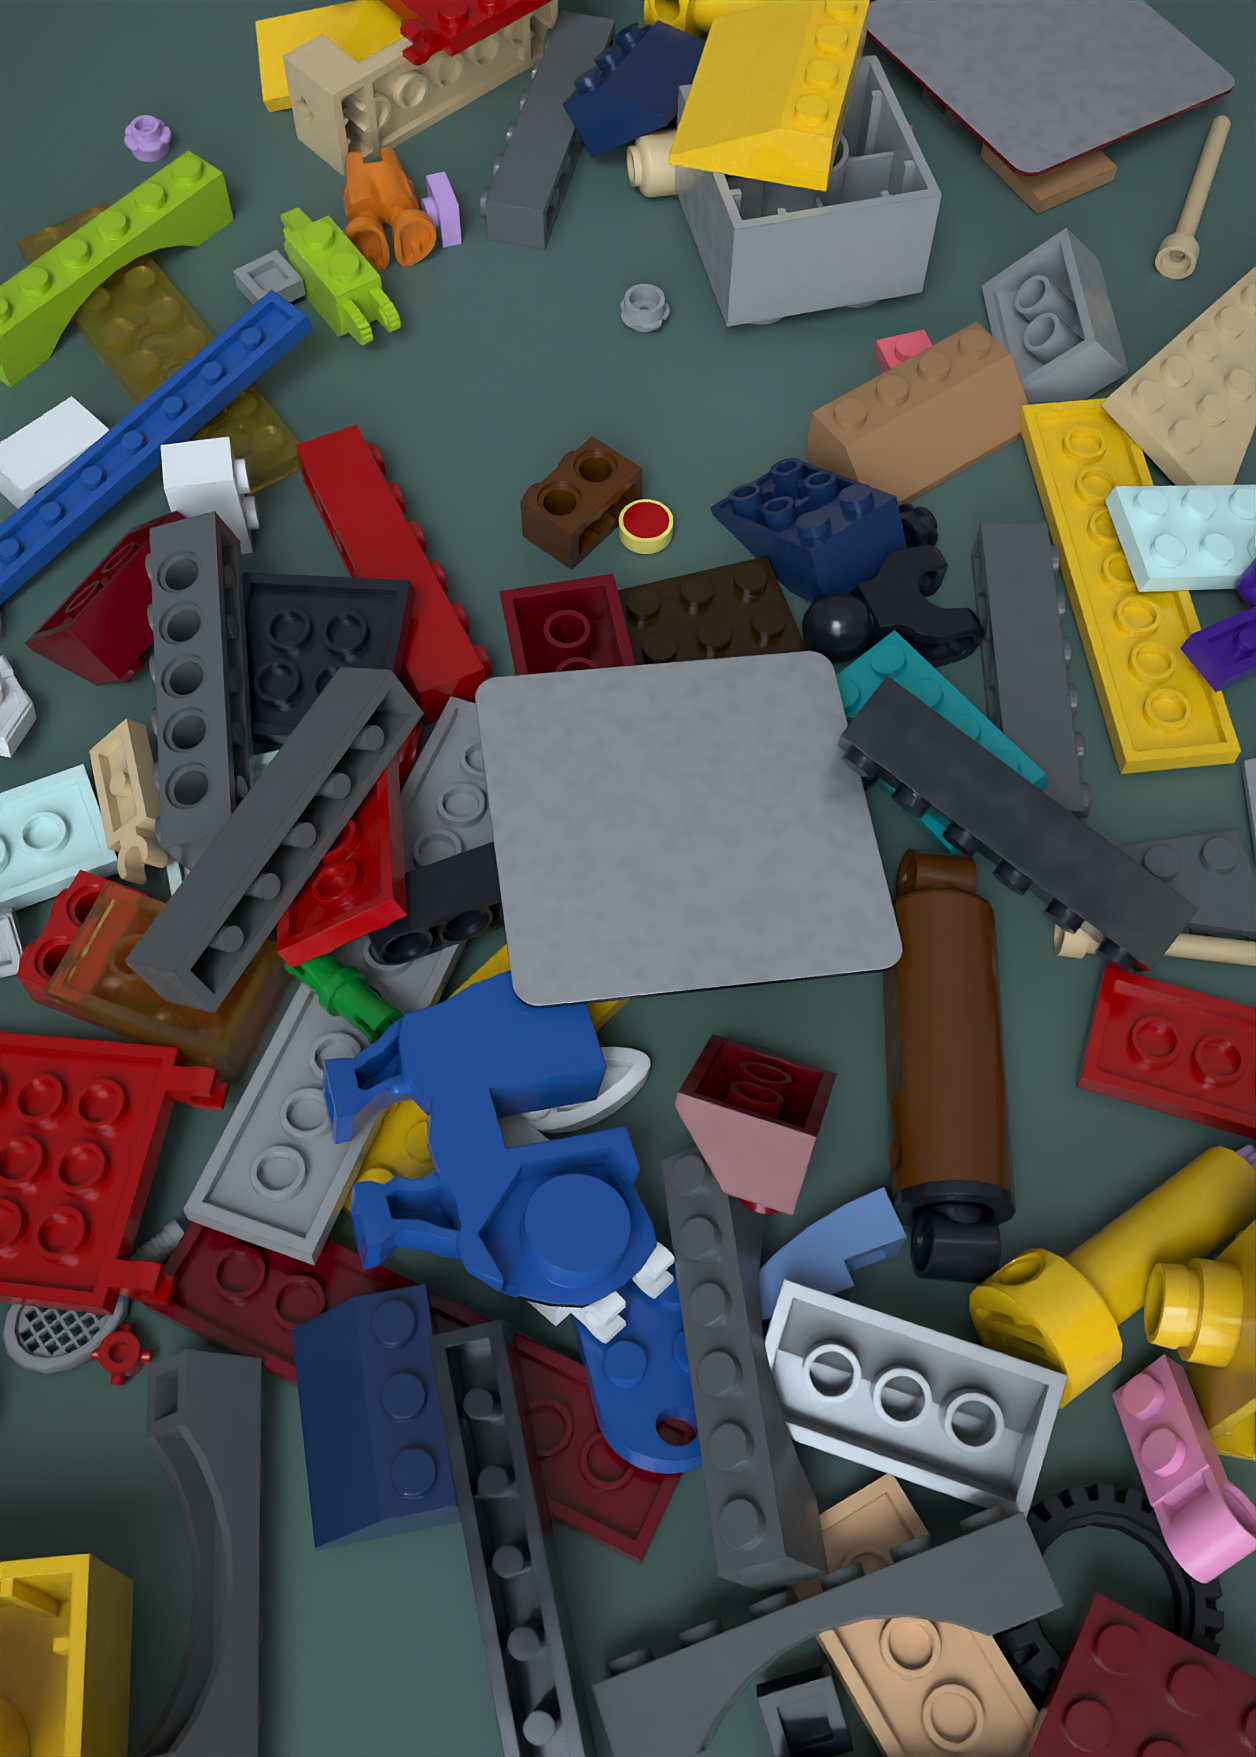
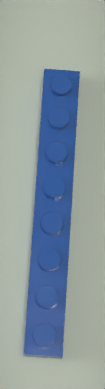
M270 290L0 525V605L162 463L161 445L186 442L309 334L313 329L308 316L279 294Z

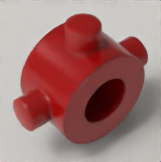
M121 1324L119 1331L106 1336L99 1348L91 1352V1360L99 1361L101 1366L111 1375L110 1385L124 1386L125 1379L137 1375L145 1363L151 1364L153 1361V1350L144 1348L142 1343L133 1335L134 1326L131 1324Z

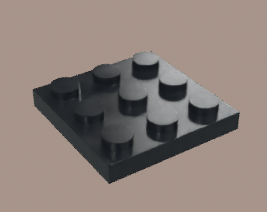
M242 572L252 743L283 745L340 667L392 670L400 681L416 594L410 580Z

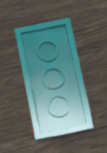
M895 630L836 675L846 717L854 719L888 675L1038 789L1043 791L1049 786L1046 773ZM881 778L877 781L890 796L895 792V789ZM904 809L945 853L962 854V852L943 838L942 833L946 827L927 813L922 819H919Z

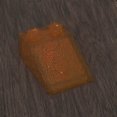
M106 882L44 992L49 998L137 1044L178 1047L187 1057L185 1067L203 1066L214 1068L219 1072L217 1080L237 1087L292 978L291 974L284 968L285 960L277 953V943L265 940L215 1013L165 1001L124 961L167 903Z

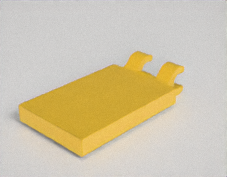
M354 0L255 21L262 96L268 112L292 108L283 61L284 54L323 34L356 62L360 63L404 38L400 34V27L406 21L380 0Z

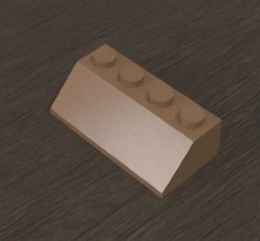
M976 321L811 412L805 457L814 466L897 496L898 506L910 503L1022 438L1020 409L1022 405L1029 404L1012 355Z

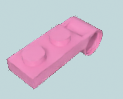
M1163 1354L1113 1392L1112 1396L1150 1505L1154 1508L1169 1550L1191 1577L1201 1583H1208L1256 1550V1507L1240 1488L1228 1480L1183 1366Z

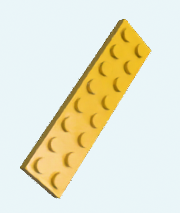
M1107 398L1022 405L1020 409L1021 434L1053 544L1057 545L1059 549V565L1120 774L1235 763L1241 748L1222 690L1215 692L1180 649L1191 634L1201 630L1189 590L1138 591L1105 502L1115 486H1154L1142 449L1101 406Z

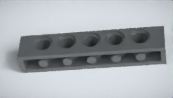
M215 511L150 528V553L145 558L146 570L152 582V603L148 605L147 616L154 635V655L150 656L149 669L156 688V707L151 711V723L158 742V761L153 765V778L160 795V817L155 821V833L161 849L189 871L192 870L255 784L241 543Z

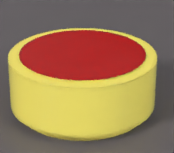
M641 499L629 503L621 511L619 516V538L629 550L639 554H653L662 551L671 542L673 537V515L664 504L651 499Z

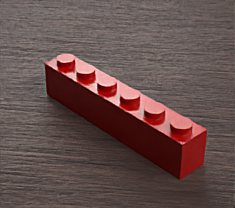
M357 425L295 445L303 483L349 576L352 578L410 580L416 591L400 678L408 693L424 714L421 716V720L424 726L438 721L450 696L475 703V694L478 687L486 681V678L492 676L490 661L480 643L472 646L467 636L470 633L468 620L461 604L458 601L450 604L445 594L448 592V586L440 564L437 560L428 562L424 554L427 551L425 539L417 521L407 522L403 514L406 512L404 499L395 481L386 482L383 476L386 474L385 465L375 443L367 445Z

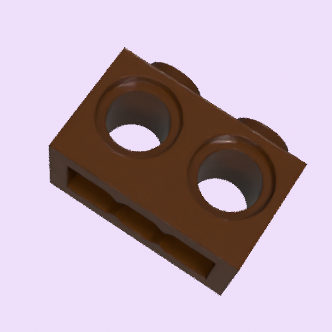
M592 436L576 451L568 452L562 458L558 467L541 483H534L525 492L520 501L522 536L573 570L619 526V516L623 508L633 501L642 499L643 469Z

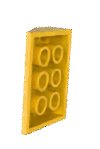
M778 0L714 18L669 153L668 164L826 192L863 54L870 0Z

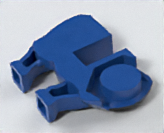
M509 970L472 984L442 1003L405 1013L389 1026L380 1039L366 1047L354 1058L324 1060L322 1091L334 1144L351 1141L370 1117L383 1108L400 1101L413 1099L428 1115L427 1147L436 1171L433 1176L418 1179L394 1177L385 1184L363 1181L353 1183L350 1215L363 1270L379 1266L396 1248L423 1250L441 1257L461 1259L468 1273L509 1296L547 1306L570 1308L587 1307L611 1293L617 1292L642 1270L657 1244L654 1225L634 1187L640 1167L627 1127L506 1149L498 1118L597 1100L607 1066L587 1004L541 1009L528 1007L515 996Z

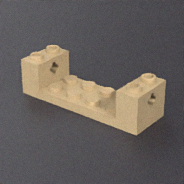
M552 0L453 57H450L441 50L431 56L426 63L419 66L413 65L402 54V50L413 44L405 37L360 63L356 62L323 34L313 38L283 55L297 138L345 177V161L348 153L360 150L363 163H369L380 156L379 147L394 148L532 67L536 59L542 60L546 32L548 29L554 30L559 17L558 0Z

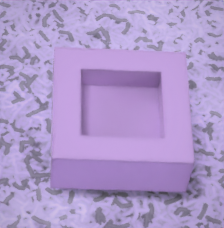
M445 171L426 175L428 197L421 199L422 211L432 217L443 248L462 244L459 204Z

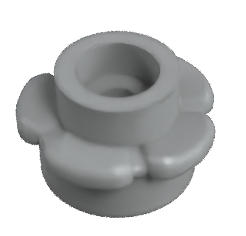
M651 284L632 286L627 290L620 304V310L622 311L621 319L624 324L639 332H650L661 327L662 320L668 319L670 314V308L668 303L665 302L663 291Z

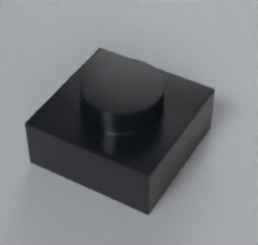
M829 1663L756 1685L757 1699L775 1757H833L854 1751Z

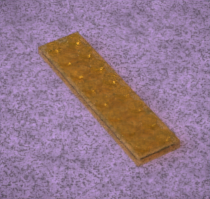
M104 202L93 208H88L73 217L18 240L17 244L22 257L30 265L109 208V204ZM148 253L137 257L115 271L91 293L71 319V322L136 407L215 339V336ZM253 384L248 386L186 441L229 436L235 460L245 458L247 463L251 493H245V497L300 470L295 445L300 444V442Z

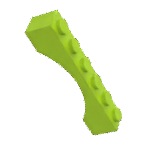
M189 150L3 283L0 286V380L11 388L50 359L61 334L75 312L91 293L115 271L137 257L160 248L179 245L199 247L231 223L234 218L223 172Z

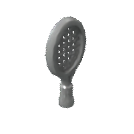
M174 1218L163 1226L164 1229L137 1248L135 1254L130 1256L129 1261H148L162 1264L173 1253L185 1233ZM119 1295L113 1316L105 1315L100 1320L95 1313H86L79 1317L77 1311L68 1310L63 1315H60L58 1309L49 1308L42 1313L39 1307L12 1304L6 1313L2 1333L7 1354L28 1371L52 1374L72 1370L91 1360V1352L99 1348L103 1339L109 1334L120 1330V1325L124 1323L128 1315L130 1297ZM36 1311L38 1317L30 1322L27 1315ZM55 1313L57 1319L49 1324L46 1318ZM73 1315L76 1321L68 1326L64 1320ZM92 1317L95 1323L86 1328L83 1322ZM42 1321L45 1328L37 1333L34 1326ZM61 1323L64 1330L56 1335L53 1328ZM80 1325L83 1332L75 1337L71 1331ZM99 1327L100 1330L92 1337L90 1333ZM30 1330L33 1336L25 1341L21 1335ZM49 1332L52 1338L43 1343L40 1337ZM68 1334L71 1340L63 1346L60 1339ZM87 1336L89 1341L81 1346L79 1341ZM37 1340L40 1347L32 1352L28 1346ZM56 1342L59 1349L51 1354L47 1348ZM73 1345L77 1347V1349L73 1350L70 1353H67L66 1351Z

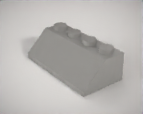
M787 1279L783 1280L764 1342L772 1381L791 1440L987 1509L1002 1505L1005 1514L1010 1517L1023 1512L1027 1519L1067 1380L1066 1374Z

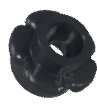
M910 503L901 504L899 511L907 548L924 545L935 546L938 541L937 521L934 515L924 507L918 506L913 508V505Z

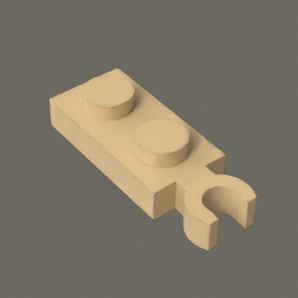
M126 718L90 749L89 754L107 847L109 850L119 852L117 870L120 878L142 885L147 881L144 865L148 864L164 868L167 865L168 855L161 849L155 834V821L160 817V795L153 778L154 762L146 725Z

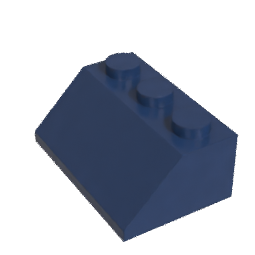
M659 20L643 28L636 22L618 32L613 38L616 44L594 58L596 67L586 71L573 82L576 89L563 103L590 155L594 157L667 126L678 113L679 86L693 83L706 41Z
M426 1284L353 1297L292 1329L316 1550L461 1522L428 1336L436 1335L433 1307Z

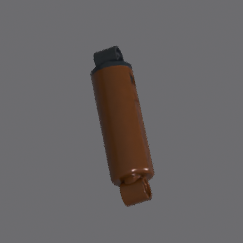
M909 848L905 851L898 868L896 899L892 901L902 942V955L892 969L883 972L891 1203L900 1223L913 1228L911 1236V1261L914 1273L919 1279L981 1284L996 1273L999 1267L1001 1238L998 1226L1011 1220L1016 1213L996 918L991 904L975 893L977 870L972 857Z

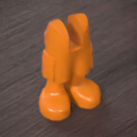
M379 147L381 159L379 162L363 163L360 150L348 153L345 161L346 184L344 186L343 200L349 222L344 228L343 233L376 271L385 270L390 260L388 242L382 226L384 222L392 228L395 256L403 267L412 266L425 258L432 251L436 242L435 223L431 216L419 210V201L415 187L407 174L404 173L399 157L392 147Z

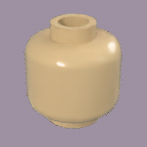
M677 127L655 130L636 138L634 146L627 147V171L632 187H638L642 195L647 198L677 195L674 187L675 165L668 164L669 153Z

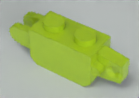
M299 207L280 215L281 222L284 224V249L288 255L290 265L303 278L306 291L304 296L338 337L350 333L357 343L363 346L373 340L370 322L378 320L387 332H393L401 327L398 311L383 292L381 276L329 215L313 222Z

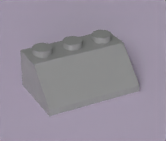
M1068 228L1063 229L981 286L992 336L1011 353L1028 402L1085 400L1129 373L1100 261Z

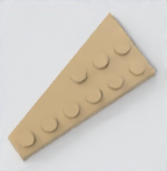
M1256 266L1101 404L1109 415L1176 486L1234 485L1256 426Z

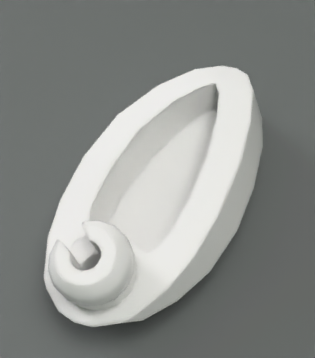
M601 1047L607 1068L597 1100L518 1115L539 1132L546 1133L576 1131L596 1124L620 1109L645 1085L650 1074V1058L645 1053L633 1048Z

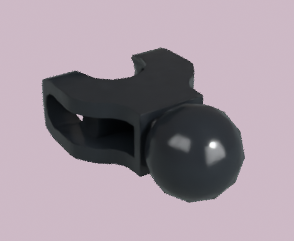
M933 545L891 552L882 562L879 573L874 579L857 583L854 594L831 591L815 598L804 612L802 620L804 643L813 652L824 655L830 662L835 663L848 662L860 656L864 650L867 652L895 630L936 668L958 662L972 655L982 642L985 631L976 614L971 609H943L929 603L925 598L934 595L940 588L948 568V564L941 551Z

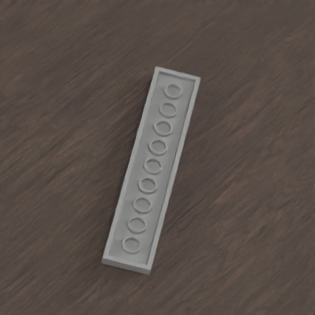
M450 696L400 792L405 873L493 842L475 703ZM368 934L337 947L329 954L343 966H354L367 977V986L404 1015L408 1012H414L438 1004L467 941L400 965H385L381 963ZM301 982L184 1207V1212L187 1219L192 1222L315 1266L389 1106L370 1117L351 1141L334 1144L322 1091L324 1060L354 1058L371 1043L342 1016L333 1017L321 1008L319 996L303 982Z

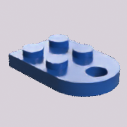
M674 1262L666 1269L674 1277V1281L655 1299L644 1293L632 1279L622 1289L617 1291L626 1302V1307L618 1313L626 1321V1326L607 1344L598 1340L579 1319L570 1313L582 1363L586 1371L596 1419L603 1437L611 1448L627 1462L641 1469L663 1474L683 1473L703 1466ZM667 1419H681L693 1428L696 1438L687 1445L673 1446L660 1438L656 1427Z

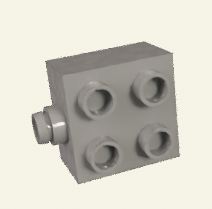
M877 55L861 58L826 192L675 165L674 187L727 327L746 323L767 325L775 323L785 316L842 306L863 308L871 306L882 299L922 293L942 194ZM692 84L679 86L677 129Z

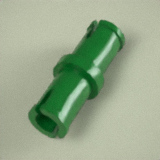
M329 953L315 957L294 968H291L284 961L285 970L291 975L296 976L319 996L321 1008L333 1017L342 1016L361 1032L371 1044L380 1039L389 1026L394 1023L391 1019L396 1022L403 1016L401 1011L393 1008L367 986L366 975L354 966H343Z

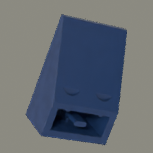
M793 457L775 463L768 473L753 482L735 487L730 491L728 497L710 507L712 514L755 558L768 556L777 580L789 592L810 602L831 591L851 592L856 588L857 583L867 581L879 573L882 562L891 552L907 549L897 496Z

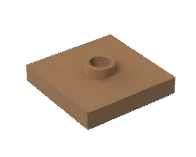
M984 143L980 155L1036 214L1114 181L1118 168L1099 149L1041 175L1027 177L1014 172Z

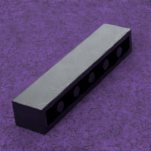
M888 675L840 736L837 746L845 751L841 759L849 768L869 781L875 775L880 777L895 789L891 797L898 805L919 819H922L926 813L946 827L942 836L953 847L969 857H973L976 851L997 866L992 874L1002 884L1022 896L1027 890L1032 892L1048 905L1043 912L1051 921L1074 935L1079 928L1099 943V946L1095 949L1096 954L1122 973L1127 974L1130 968L1136 972L1151 971L1198 911L1196 906Z
M500 1319L428 1336L504 1757H597L513 1325Z

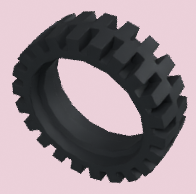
M1096 1483L1088 1487H1084V1484L1055 1493L1029 1510L1026 1520L1042 1557L1047 1547L1064 1532L1086 1526L1116 1529L1145 1545L1164 1568L1175 1597V1631L1173 1634L1217 1657L1221 1644L1215 1642L1216 1634L1224 1629V1612L1218 1611L1216 1607V1600L1223 1596L1219 1578L1213 1579L1208 1583H1201L1191 1577L1181 1567L1165 1542L1154 1508L1150 1505V1502L1143 1499L1144 1492L1131 1487L1122 1490L1114 1489V1484ZM1039 1617L998 1633V1640L1004 1639L1009 1652L1005 1655L1014 1670L1020 1669L1028 1678L1025 1683L1037 1695L1044 1694L1047 1696L1063 1657L1044 1635Z

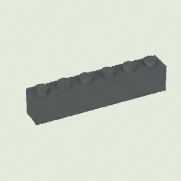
M561 10L554 30H547L542 60L536 59L533 65L531 88L522 92L519 104V118L517 122L511 121L509 124L505 153L497 155L493 170V183L491 187L485 186L481 195L480 215L482 218H487L488 240L540 250L546 249L584 146V142L566 112L563 103L576 89L573 82L586 71L596 67L594 58L607 48L615 45L613 38L615 36L616 19Z
M981 521L971 554L977 618L985 631L984 638L980 643L987 718L1046 773L1049 786L1042 792L1078 819H1086L1090 812L1091 793L1089 784L1081 783L1079 768L1084 757V739L1081 732H1074L1073 718L1077 711L1078 694L1076 685L1068 683L1067 670L1071 661V641L1069 636H1062L1061 624L1065 614V594L1063 590H1056L1055 579L1059 570L1058 546L1050 545L1047 522Z
M340 667L125 959L124 962L165 1001L212 1013L217 1011L424 714L392 670Z

